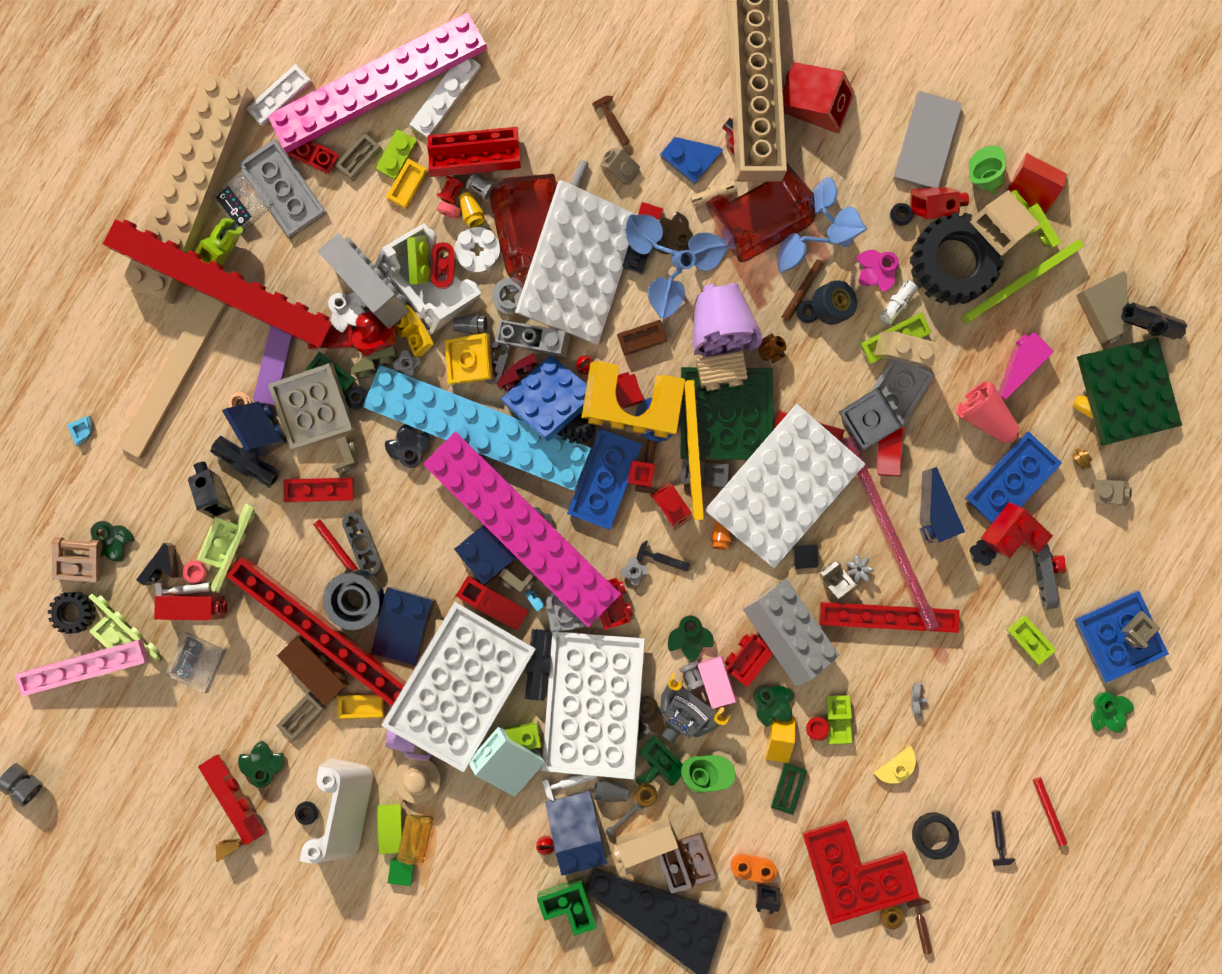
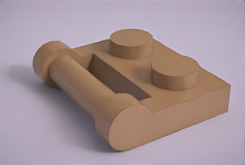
M55 537L52 542V579L85 582L101 581L102 541L65 540L63 537ZM63 550L90 551V557L63 555Z

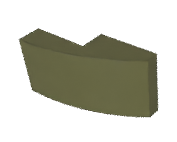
M391 346L366 356L351 368V373L354 376H359V379L372 377V373L378 370L376 363L379 362L380 365H387L393 363V359L398 358L397 349Z

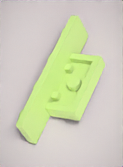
M249 504L244 505L237 524L215 516L197 559L219 567L210 587L213 592L219 593L220 588L223 589L228 580L226 577L229 567H233L237 558V554H235L238 545L241 546L245 540V528L247 524L250 525L255 515V512H253L254 507Z
M93 594L89 596L90 600L106 614L89 632L106 648L139 640L143 637L134 626L129 629L124 624L127 620L118 611L113 614L107 608L110 604L101 595L98 598ZM151 642L148 645L144 643L147 654L158 663L161 660L157 655L160 651Z

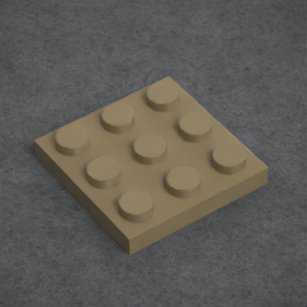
M333 362L268 384L290 449L355 429Z

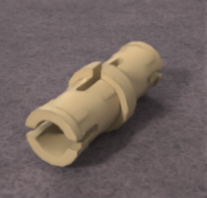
M731 180L716 187L710 186L706 191L690 195L691 202H694V209L712 202L714 204L719 203L720 199L738 194L737 188L734 187L735 182Z

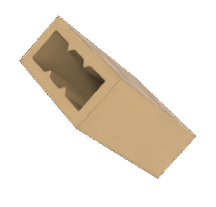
M1009 190L985 206L970 221L1001 256L1023 240L1040 224Z
M895 331L880 332L874 355L914 366H933L939 343Z
M666 817L617 836L614 853L618 863L623 862L624 867L628 868L677 849V839L669 818Z

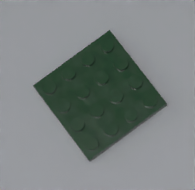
M1159 338L1077 356L1101 446L1183 426Z
M681 367V378L685 379V381L694 380L699 459L748 460L773 431V368H746L748 378L746 381H743V385L729 387V384L720 385L718 390L707 391L706 388L700 387L697 367ZM683 388L680 414V459H689Z

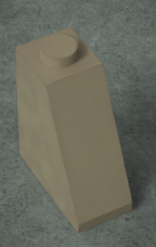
M1125 271L1076 295L1100 343L1109 341L1112 344L1122 339V333L1129 330V324L1121 319L1122 309L1128 303L1127 275Z

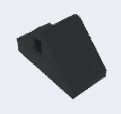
M163 543L136 581L143 586L155 584L162 576L161 571L172 578H179L175 545Z

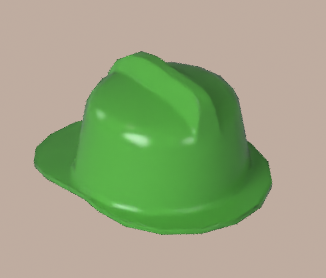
M986 146L978 150L970 159V180L979 189L995 194L996 188L1000 187L1006 180V157L1004 150L999 146Z
M719 755L695 756L688 758L683 763L681 775L683 784H686L694 793L701 794L727 789L734 782L735 769L727 758Z

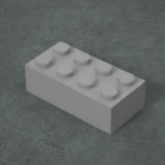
M337 233L318 250L321 256L388 329L409 312L404 305L407 301L349 237L344 239Z
M787 579L769 588L743 609L795 686L812 680L840 656Z

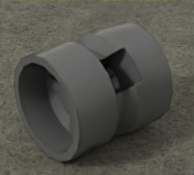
M15 763L0 777V791L5 795L11 794V800L20 807H24L37 795L43 783L33 775L27 776L28 771L18 763Z

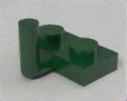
M656 736L651 737L638 753L651 769L647 774L638 775L635 778V782L638 785L652 783L657 775H659L669 786H674L682 776L681 768L683 763Z

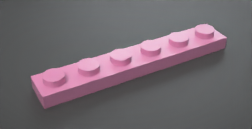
M143 639L23 671L15 674L21 696H26L148 662L149 658Z

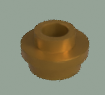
M1079 448L1075 449L1076 452L1072 454V457L1082 470L1086 467L1089 469L1091 467L1089 462L1093 461L1086 449L1082 451Z
M641 784L636 788L635 800L640 806L650 807L657 801L658 793L652 784ZM644 791H649L650 797L644 799L642 797V793Z
M892 906L882 909L880 920L886 928L897 929L902 925L904 915L899 907ZM891 914L896 915L894 921H889L888 919Z

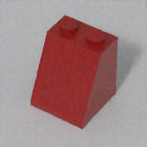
M793 62L791 70L787 72L786 83L782 90L784 114L839 134L855 92L844 71Z

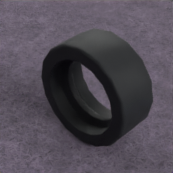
M937 812L926 813L920 816L914 823L912 840L916 848L926 857L934 860L945 859L951 856L957 849L959 831L956 825L945 815ZM932 822L942 823L949 832L948 842L940 849H930L922 840L923 829Z

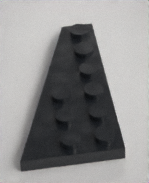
M594 867L587 888L589 894L694 973L708 974L727 912L725 910L674 893L671 894V892Z

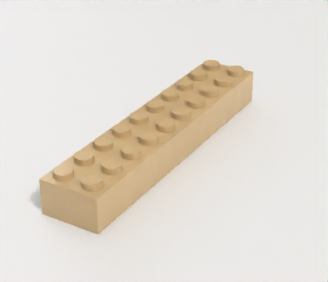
M727 0L736 182L782 181L787 171L778 0Z
M204 71L142 232H145L147 229L159 235L158 240L164 243L170 240L180 245L179 250L187 254L189 250L194 251L248 112L246 108L251 104L254 97L246 86ZM130 260L121 284L132 290L173 304L181 283L134 260Z

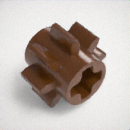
M773 333L762 339V343L758 347L760 357L765 361L770 360L772 364L786 356L784 353L787 349L786 342L780 336L774 337Z

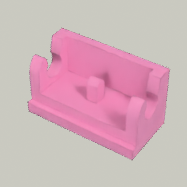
M723 655L703 660L698 664L712 709L737 702V696L734 695L724 665L725 659Z

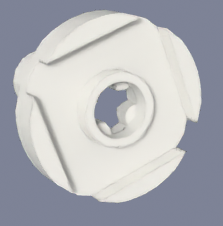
M472 227L462 231L458 235L454 247L459 264L467 271L475 274L488 272L500 258L501 250L498 239L492 231L482 227ZM475 245L484 248V251L480 252V256H476L474 252H471Z

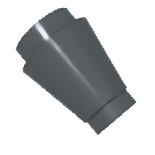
M480 313L453 319L454 332L471 335L487 333V317L482 316Z
M603 779L595 782L593 799L598 800L599 803L627 801L628 788Z

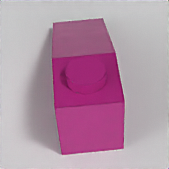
M1035 332L1028 336L1024 334L1015 342L1017 347L1011 353L998 392L1003 401L1054 352Z

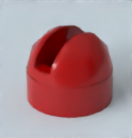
M587 355L580 356L576 361V368L581 374H589L590 363L581 369L580 365L586 360H589L590 363L594 362Z
M1052 556L1054 573L1064 574L1066 571L1065 556Z
M542 836L538 839L536 843L538 853L547 856L554 851L553 839L550 836ZM551 845V848H547V849H540V847H539V846Z

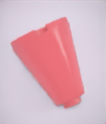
M984 381L975 386L965 395L967 398L965 403L959 402L955 411L960 418L998 441L1011 443L1019 436V425L991 381H988V384Z

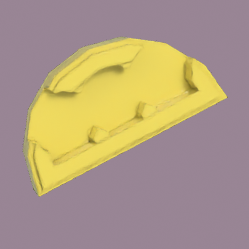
M909 745L873 774L881 781L887 783H900L906 780L913 773L916 765L915 753L912 747Z

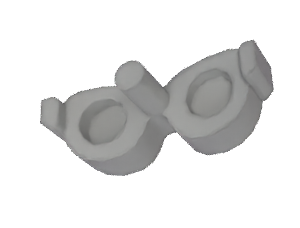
M914 683L911 690V709L915 718H923L919 703H927V698H920L923 683Z

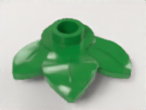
M1110 692L1097 694L1093 702L1095 711L1091 716L1092 727L1096 732L1106 726L1115 733H1121L1126 727L1125 715L1134 711L1132 702L1124 696L1115 697Z

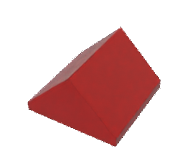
M1026 153L1006 191L1013 192L1017 190L1028 206L1032 207L1038 203L1043 213L1046 214L1064 188L1067 173Z

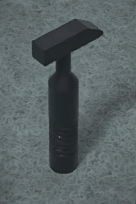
M648 540L640 545L636 557L638 561H641L643 555L652 557L656 562L688 572L690 563L658 552L651 553L645 551Z
M991 811L995 846L999 851V859H992L993 866L1011 865L1015 858H1004L1003 849L1005 841L1001 811Z

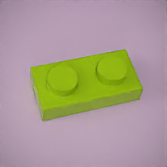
M397 129L375 169L396 180L405 162L410 158L416 147L417 139Z
M427 236L408 237L410 284L427 283L430 276Z
M1022 615L1006 629L1036 665L1040 666L1056 651L1026 615Z

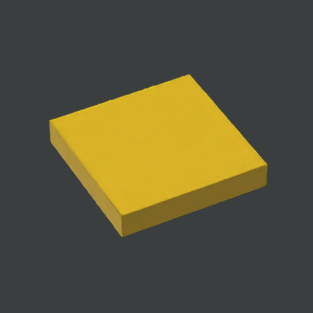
M484 333L444 340L448 385L493 380L489 334Z

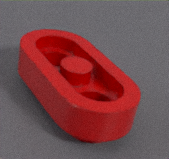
M446 242L436 244L431 256L430 279L439 289L449 288L453 284L455 277L456 252ZM443 252H448L446 259L441 258ZM441 275H447V279L442 282L439 280Z

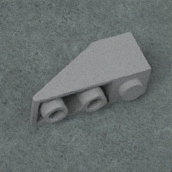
M500 320L495 342L567 359L571 336L562 330Z

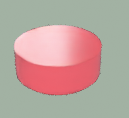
M440 202L437 211L446 217L457 219L461 209L452 204Z
M190 561L183 568V576L189 583H201L207 578V566L201 561Z

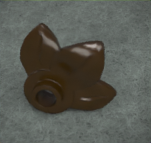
M676 212L672 220L668 218L657 219L662 225L663 235L656 244L671 250H689L688 242L693 235L689 231V222L683 214ZM684 236L687 242L682 244L678 238ZM652 247L655 251L667 255L670 254Z
M651 696L641 697L638 740L644 738L650 731L660 735L664 727L663 717L658 712V703ZM644 703L651 705L649 712L643 710Z

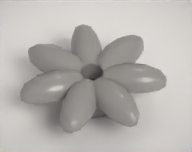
M855 554L854 562H846L848 567L851 568L847 574L849 577L855 575V584L860 582L861 577L866 582H869L867 573L874 571V568L867 566L869 557L861 561L859 555Z

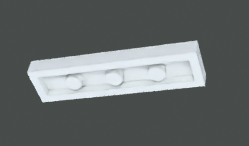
M470 58L449 69L413 118L410 127L426 138L427 135H433L480 71L481 65Z

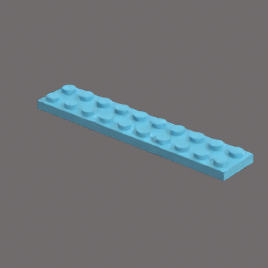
M382 365L378 367L363 405L366 409L444 440H447L456 431L477 453L573 491L577 487L592 449L583 444H577L575 441L569 443L568 438L564 441L562 436L557 434L547 442L522 420Z

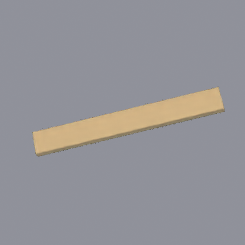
M203 294L121 441L119 448L138 458L143 456L226 304Z

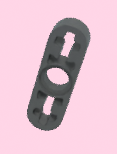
M355 512L346 514L342 520V525L360 570L367 571L372 575L378 574L382 563L363 516ZM351 517L359 519V523L356 526L358 531L364 530V534H357L352 537L351 534L356 533L354 527L348 526V523L351 522ZM361 537L366 538L368 541V547L364 551H360L356 547V541ZM372 551L373 555H368L371 562H376V565L373 567L374 571L371 572L370 569L365 568V565L368 564L366 557L361 559L360 554H367Z
M1046 544L1039 554L1034 551L1032 552L1041 604L1045 610L1058 608L1059 600L1049 545Z

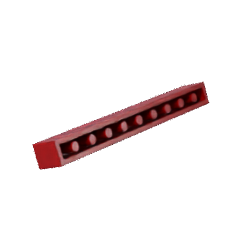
M126 219L123 222L114 220L103 242V245L108 249L322 350L333 327V324L329 322L330 317L320 312H317L316 315L308 312L309 307L299 302H296L294 305L287 301L288 297L276 291L273 295L265 291L267 287L254 281L253 284L244 281L245 277L235 271L229 274L223 271L224 267L214 261H210L208 264L201 260V255L191 250L187 254L179 250L180 245L170 240L164 243L158 240L159 235L147 229L145 232H141L136 229L137 225Z
M240 558L227 574V578L384 701L393 706L406 684L405 680L249 558Z

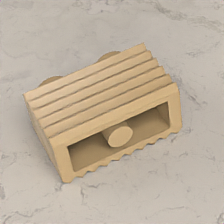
M743 351L696 360L700 387L706 388L707 391L718 390L720 385L729 384V387L741 386L743 381H746L748 378Z

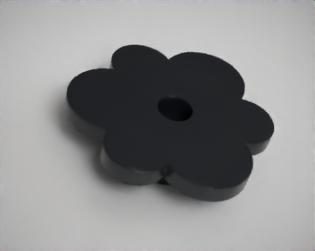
M978 540L976 545L971 546L969 549L970 554L973 556V562L981 563L983 566L990 565L991 559L996 557V552L983 540Z

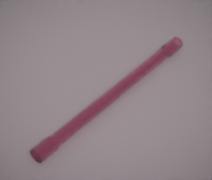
M854 436L841 441L842 444L864 462L862 452ZM865 464L857 473L919 609V614L927 631L940 627Z

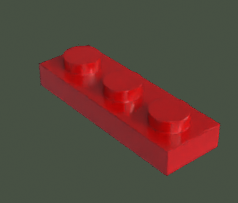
M354 478L283 479L284 502L354 501Z

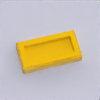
M407 159L389 190L386 199L407 210L429 172L428 169Z
M377 694L338 695V719L385 718V701Z

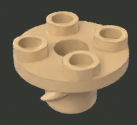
M408 758L397 768L394 776V785L397 793L407 802L415 804L424 803L433 798L441 786V774L437 765L430 759L422 761Z

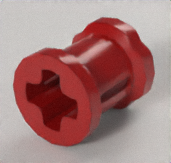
M447 175L441 192L437 193L436 196L446 203L455 205V198L459 190L463 189L465 185Z

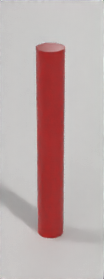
M319 519L313 523L314 527L344 566L351 570L358 569L322 520Z
M1041 777L1035 778L1032 781L1058 846H1064L1067 844V840Z

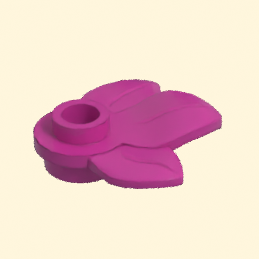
M867 250L857 256V261L864 267L859 275L860 285L873 286L878 284L882 292L887 291L893 286L895 282L894 272L899 266L898 257L894 253H879L876 250ZM888 260L891 266L885 267L883 261Z

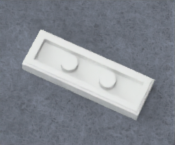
M295 64L251 103L246 110L264 127L270 121L268 118L270 114L288 105L313 82Z

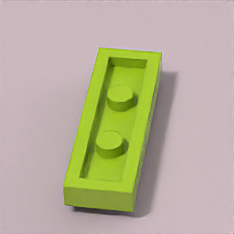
M922 312L883 331H895L917 338H923L932 333ZM879 334L859 343L869 364L884 358L874 355Z

